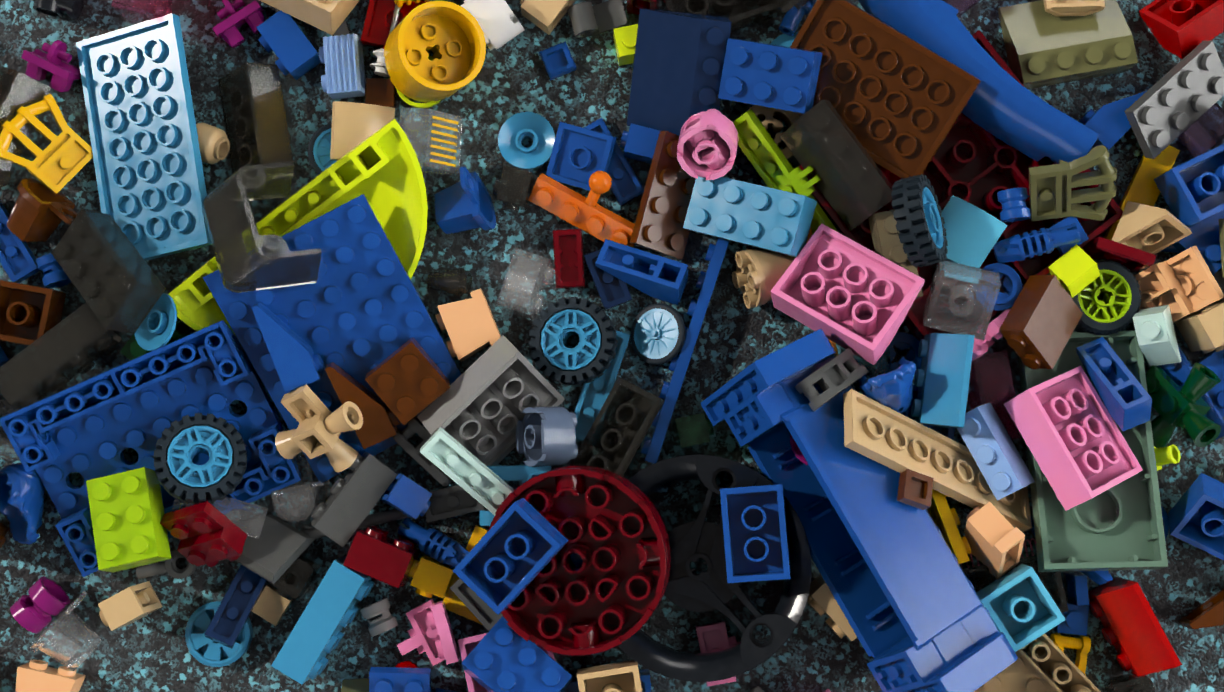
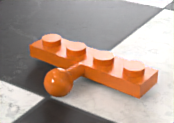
M596 171L590 176V192L587 197L543 173L539 175L528 201L603 242L605 239L633 248L635 246L630 243L635 224L597 203L601 194L608 192L612 186V179L607 172Z

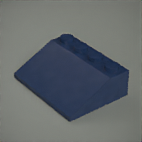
M640 8L627 126H630L632 123L660 131H669L680 136L683 124L692 115L709 109L720 110L721 99L718 98L727 40L730 37L732 23L727 17Z

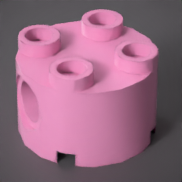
M709 109L692 115L683 124L678 140L677 160L681 168L691 177L697 179L699 176L706 177L705 180H715L726 175L732 169L737 155L739 137L734 123L717 109Z

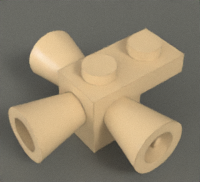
M307 384L284 394L281 403L299 422L297 429L277 433L275 445L279 454L285 459H293L303 451L311 460L325 453L335 472L339 473L349 468L355 462L359 453L341 440L339 436L342 432L359 430L362 427L363 416L359 407L355 403L347 401L334 412H331Z

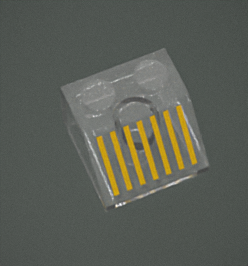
M400 107L399 125L406 133L417 155L422 173L459 175L462 117L432 109Z

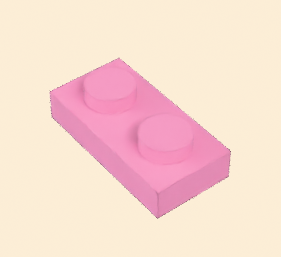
M444 601L434 603L430 606L432 611L427 612L431 629H437L440 640L435 641L439 658H445L447 665L458 662L460 656Z

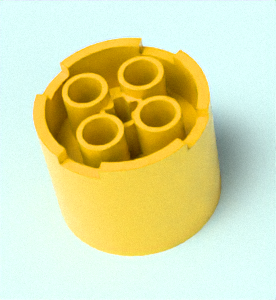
M429 1L414 8L392 30L387 38L383 57H385L390 81L402 94L420 102L439 101L450 97L478 75L485 60L486 42L479 23L466 9L448 1ZM429 50L434 53L432 61L428 59Z

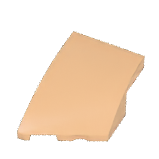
M1192 246L1176 256L1156 263L1134 275L1140 286L1139 290H1141V305L1139 309L1169 305L1173 323L1224 298L1221 288L1197 246Z

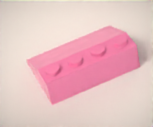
M821 223L770 292L774 308L814 331L822 329L829 340L845 349L850 348L855 355L875 365L892 342L921 290L925 279Z
M1078 366L1036 385L1004 403L1011 419L1017 426L1026 445L1032 452L1042 473L1047 478L1065 511L1096 497L1143 471L1082 366Z

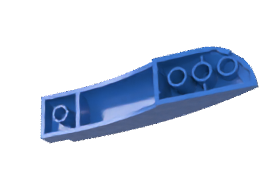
M858 0L867 13L982 80L961 113L993 136L1038 162L1047 156L1055 164H1059V160L1071 162L1087 155L1099 137V133L1049 105L1006 72L981 47L956 16L959 10L942 0Z

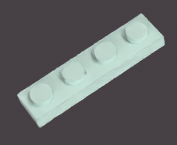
M441 427L420 448L421 454L493 515H495L501 503L514 491L512 487Z

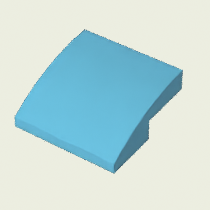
M953 195L941 212L945 222L943 225L946 229L947 235L945 237L948 244L946 246L948 252L945 260L950 261L973 276L998 241L1007 224L973 204Z

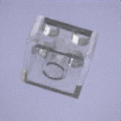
M515 248L496 303L498 307L503 311L534 321L536 314L539 315L538 313L544 308L546 302L543 296L545 287L550 288L554 279L555 272L550 259Z
M946 260L939 262L923 311V325L955 334L975 335L976 339L984 340L1001 287L999 273Z

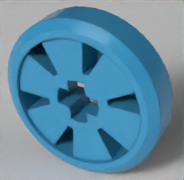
M222 600L212 601L199 607L190 616L185 629V641L189 652L197 661L210 667L227 666L240 659L247 652L253 636L252 623L249 617L232 649L204 636Z

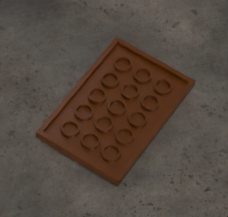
M817 0L790 46L791 48L823 53L812 112L806 114L794 113L902 179L923 174L982 81L847 0Z

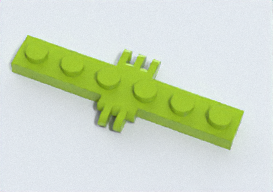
M752 109L737 118L733 123L738 132V145L767 187L804 195L815 200L811 194L815 191L812 185L821 179L818 174L810 180L806 177L807 174L814 170L813 167L809 165L804 170H801L798 166L794 169ZM817 202L811 223L812 234L815 233L821 223L837 231Z

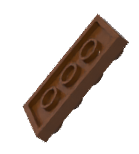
M660 131L630 243L675 260H682L690 230L684 229L683 225L696 178L687 174L677 160L679 136L669 131Z

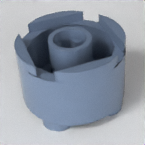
M527 407L522 411V413L526 414L523 420H518L516 425V447L519 454H524L527 461H523L526 466H560L567 464L569 460L577 457L578 447L575 443L577 417L574 412H569L564 407Z

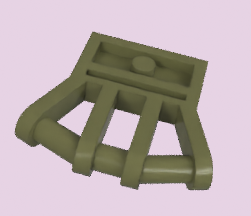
M1103 145L1095 146L1090 150L1089 154L1071 162L1059 160V164L1029 168L1031 222L1070 216L1098 221L1104 220L1108 213L1106 208L1111 199L1116 196L1117 186L1114 184V181L1117 179V169L1111 165L1108 159L1109 152L1107 148ZM1096 165L1099 168L1098 171L1080 173ZM1100 184L1098 187L1071 191L1072 188ZM1096 201V203L1092 204L1091 206L1078 204Z

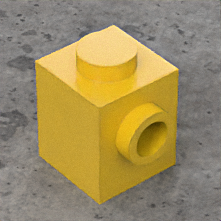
M425 555L421 557L420 561H414L409 572V577L413 578L410 585L416 588L415 592L424 597L432 598L435 595L444 598L455 575L453 572L454 568L443 565Z

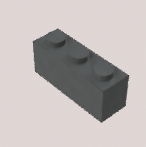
M366 451L362 456L358 454L355 462L349 467L350 472L344 479L339 478L331 487L330 493L332 495L325 504L321 502L311 515L314 518L311 524L341 547L345 546L398 475Z

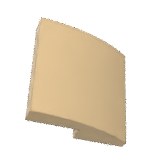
M334 101L332 103L330 160H339L395 118V108L365 103Z

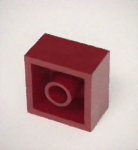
M373 525L372 528L367 527L357 531L343 566L396 588L405 585L409 580L411 567L420 553V550L415 548L416 543L403 537H399V539L390 538L387 536L389 533L387 530Z

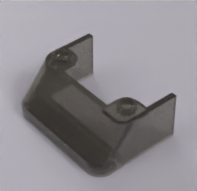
M292 161L243 166L204 198L203 214L222 283L229 291L242 293L317 283L322 255L321 249L290 252L287 242L282 237L273 234L259 235L249 202L290 197L294 168Z

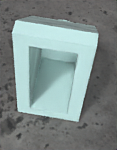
M1163 305L1139 309V312L1135 313L1132 318L1138 345L1149 366L1180 363L1181 357L1170 306Z

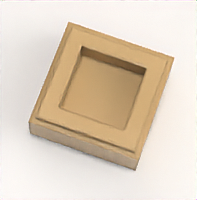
M268 584L260 594L252 612L276 626L293 599Z

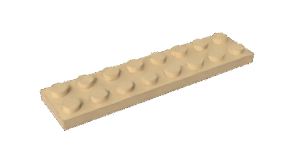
M853 389L843 394L845 447L899 473L909 469L934 478V490L973 509L978 506L982 508L990 501L1014 528L1017 527L1021 532L1032 528L1027 486L997 501L966 446Z

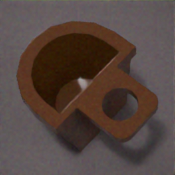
M24 178L18 184L17 189L20 194L6 224L8 229L23 242H46L62 220L71 226H84L86 220L73 210L76 205L60 192L54 194L42 182Z

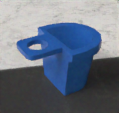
M465 166L460 167V182L434 194L436 223L448 235L482 228L485 231L494 229L496 226V215L487 188L475 171L470 173Z

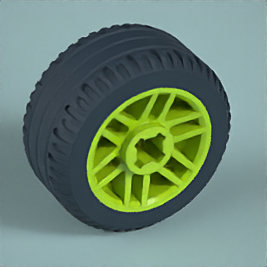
M1093 259L1098 265L1100 276L1072 298L1083 313L1074 330L1094 335L1115 334L1128 327L1133 322L1132 317L1135 313L1139 312L1141 305L1140 286L1133 273L1121 263L1110 259Z

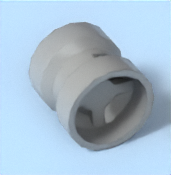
M388 598L360 609L362 617L367 619L369 623L368 631L371 637L399 625L396 617L392 616L389 611L391 605Z

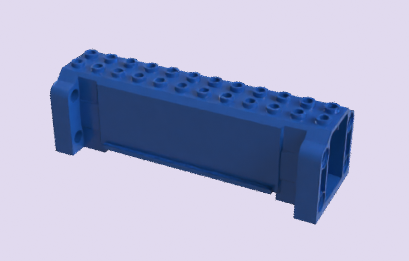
M822 329L753 362L702 401L700 404L712 425L715 426L726 420L739 445L743 447L749 443L750 447L748 449L764 477L774 485H783V494L795 509L804 527L813 562L867 655L874 658L867 665L881 688L880 692H974L1018 659L1004 633L999 632L989 611L984 607L974 590L973 584L968 580L958 563L957 557L950 550L940 529L934 523L927 509L922 510L897 501L900 473L844 446L843 394L851 389L855 390L853 385H850L815 412L808 405L810 401L807 397L796 390L795 386L835 358L834 354L836 352ZM817 383L813 385L819 394L823 393V390ZM790 435H792L809 465H805L795 456L790 445Z

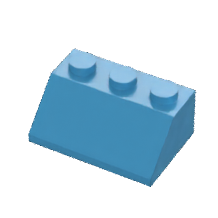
M929 333L924 336V339L920 340L918 357H922L921 369L916 370L914 380L915 387H918L917 399H913L911 405V416L915 417V421L929 426L964 428L975 335Z

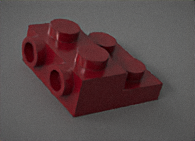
M208 501L165 513L160 522L163 527L170 531L172 536L181 540L177 551L186 557L189 563L195 566L206 564L208 567H213L219 560L223 559L235 561L241 556L248 536Z

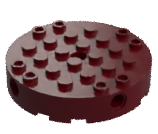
M567 466L553 469L529 479L510 493L495 512L489 530L515 501L524 498L569 541L512 604L501 613L508 621L507 625L526 641L530 640L544 647V650L571 656L590 655L607 651L620 645L638 632L658 607L668 584L671 566L668 534L659 512L650 499L636 485L624 477L606 469L592 466ZM572 552L580 555L583 560L582 567H577L571 562L570 554Z

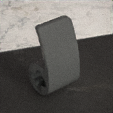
M608 0L593 6L591 2H580L567 9L574 36L577 39L601 34L627 24L622 0Z

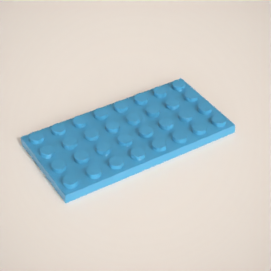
M171 13L76 42L109 267L118 268L215 244L179 16Z

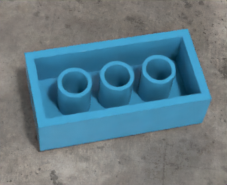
M699 176L698 179L696 178L683 225L684 229L797 257L806 245L817 204L816 200L804 195L726 177H720L715 180H705L706 177Z
M346 556L333 561L271 667L301 685L309 679L314 680L317 675L320 676L329 662V659L325 658L326 655L338 647L345 635L341 632L342 628H345L348 623H352L360 608L356 607L357 603L366 598L374 587L375 583L371 581L372 577L343 566Z

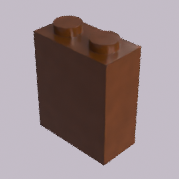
M1030 275L999 331L1007 340L1008 345L1022 359L1025 366L1031 369H1053L1083 313L1055 275Z

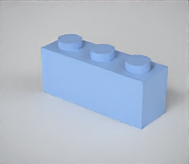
M987 403L965 414L964 428H957L996 500L998 501L1034 483L1035 481L992 404Z

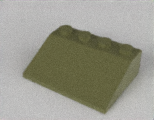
M1043 0L997 9L1009 68L1027 89L1122 73L1138 63L1133 35L1117 0H1105L1104 10L1086 16L1056 17L1045 12Z

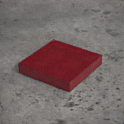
M1102 237L1091 240L1081 248L1092 259H1110L1126 266L1130 272L1154 265L1156 259L1154 254Z

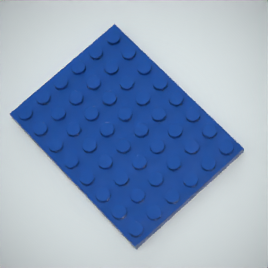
M364 194L203 277L289 430L297 429L299 422L283 406L281 400L284 394L293 390L284 391L251 307L260 302L311 346L314 354H320L324 368L327 364L334 362L376 396H378L377 393L365 381L367 373L412 337L450 380L451 384L462 374ZM322 370L320 380L307 385L331 412H334L342 403L326 371ZM425 409L418 413L416 417L419 416ZM400 422V424L397 425L398 430L402 431L408 425V423L403 425ZM355 430L342 432L339 436L341 440L358 451L361 456L365 451L374 456L397 444L393 437H390L363 449ZM303 452L320 484L342 473L334 471L325 453L310 460Z

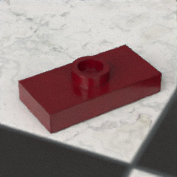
M582 229L553 230L556 289L585 287Z

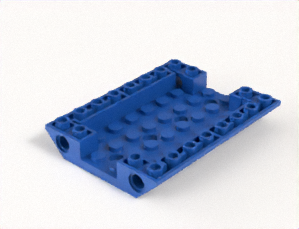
M224 320L0 418V424L26 472L36 470L62 518L55 526L83 577L98 571L86 481L142 467L155 470L153 456L158 438L162 437V432L165 428L169 429L172 422L182 420L183 416L189 415V417L195 416V413H202L204 416L213 414L216 418L221 417L236 428L244 441L247 452V465L240 485L236 486L232 494L226 495L225 499L221 501L216 500L212 504L223 515L301 481L302 478L296 457L285 459L276 448L275 437L277 433L285 430L251 361L236 335ZM235 400L243 401L247 406V412L241 415L234 413L231 409V403ZM132 448L136 450L139 456L138 461H127L123 456L124 449ZM204 453L197 454L192 462L196 465H203L208 462L209 456ZM72 472L80 473L84 478V484L82 486L73 485L69 480V474ZM160 483L164 513L193 505V503L188 502L187 504L177 498L175 499ZM167 530L168 539L174 537L171 535L170 531Z

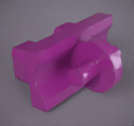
M222 0L225 7L216 12L221 20L231 14L230 17L212 29L218 37L223 38L233 49L246 41L239 31V27L248 23L252 31L257 34L259 31L256 27L266 21L262 14L264 10L256 0L239 11L237 9L245 5L243 0H235L232 3L230 0Z
M56 40L52 45L45 42L42 50L36 49L34 52L23 50L21 58L28 61L25 72L26 76L42 81L45 80L47 71L53 73L49 86L59 92H68L73 81L81 79L80 69L69 64L72 55L66 53L67 45L65 42Z

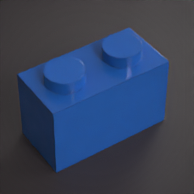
M278 11L256 27L262 35L258 39L268 53L274 51L279 58L275 63L285 76L290 73L295 80H298L321 63L318 52L291 15Z

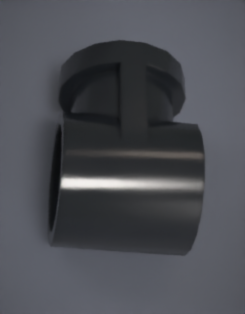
M35 0L33 9L53 17L61 18L63 13H65L69 18L78 19L83 9L84 0Z

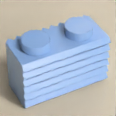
M357 34L324 36L323 46L319 47L320 62L325 64V74L321 75L322 89L333 100L365 96L366 77L363 44Z

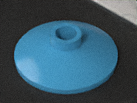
M520 112L509 117L501 126L498 134L499 150L503 158L512 166L520 169H534L546 163L551 157L555 133L549 121L543 116L533 112ZM530 138L533 144L530 147H524L522 145L524 139Z
M154 292L142 301L137 310L134 321V335L138 345L144 350L153 351L165 346L174 333L177 322V309L170 295L163 292Z

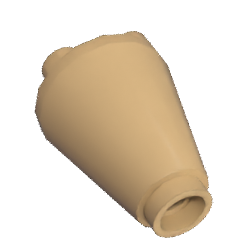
M747 249L736 252L737 271L732 272V281L735 288L741 289L744 304L748 309L759 307L772 300L770 291L796 257L769 250Z

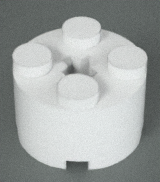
M464 0V4L461 5L479 23L486 45L490 51L494 48L496 50L525 30L505 0Z

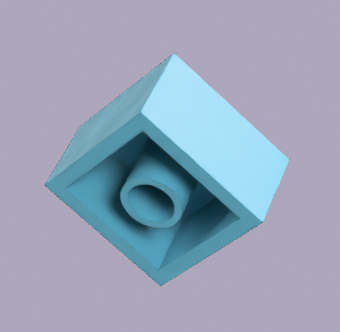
M1020 564L998 580L976 592L984 607L989 611L999 632L1004 633L1014 652H1017L1066 620L1034 569L1025 564Z

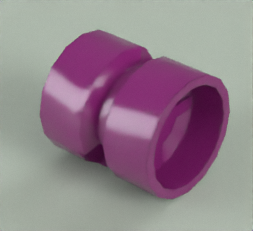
M41 577L29 588V595H22L10 607V612L23 628L37 634L52 621L51 615H58L70 603V599L56 582L47 577Z

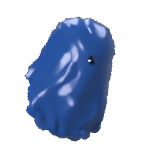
M905 357L899 360V367L894 371L872 377L869 380L866 375L859 379V387L863 395L899 413L906 411L913 399L912 381L916 372V364L913 361L905 360Z
M22 463L7 465L0 470V513L5 515L10 522V532L13 540L21 544L30 545L37 541L39 537L37 530L42 526L45 487L36 470L34 469L27 473Z

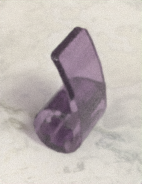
M1215 103L1177 138L1194 158L1207 152L1216 144V139L1224 134V110L1219 104Z

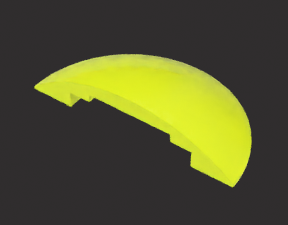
M394 118L321 172L169 292L168 295L172 297L176 305L177 317L196 331L221 320H224L232 330L203 277L362 194L367 198L411 279L417 268L427 231V193L417 155L397 120Z

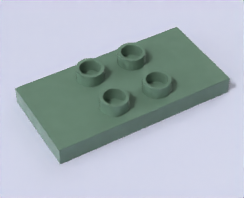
M1135 330L1120 331L1111 335L1073 332L1053 369L1028 368L1023 364L1022 359L1018 355L1021 393L1078 366H1082L1091 381L1076 352V348L1101 337H1104L1147 391L1144 358L1138 345ZM1151 418L1150 421L1124 432L1117 425L1143 471L1067 511L1064 510L1062 504L1057 499L1054 490L1026 445L1028 468L1035 481L1030 484L1038 572L1152 570L1168 567Z

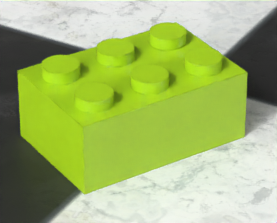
M142 467L86 481L98 570L114 573L171 559L167 529L160 524L165 513L160 481L155 470Z

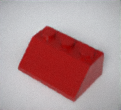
M1154 0L1139 10L1140 17L1162 48L1181 59L1185 58L1202 41H1210L1224 32V0Z
M1116 577L1088 592L1090 600L1089 609L1095 618L1101 620L1104 626L1102 629L1103 636L1110 645H1114L1118 652L1116 660L1125 672L1128 671L1139 677L1182 665L1138 582Z

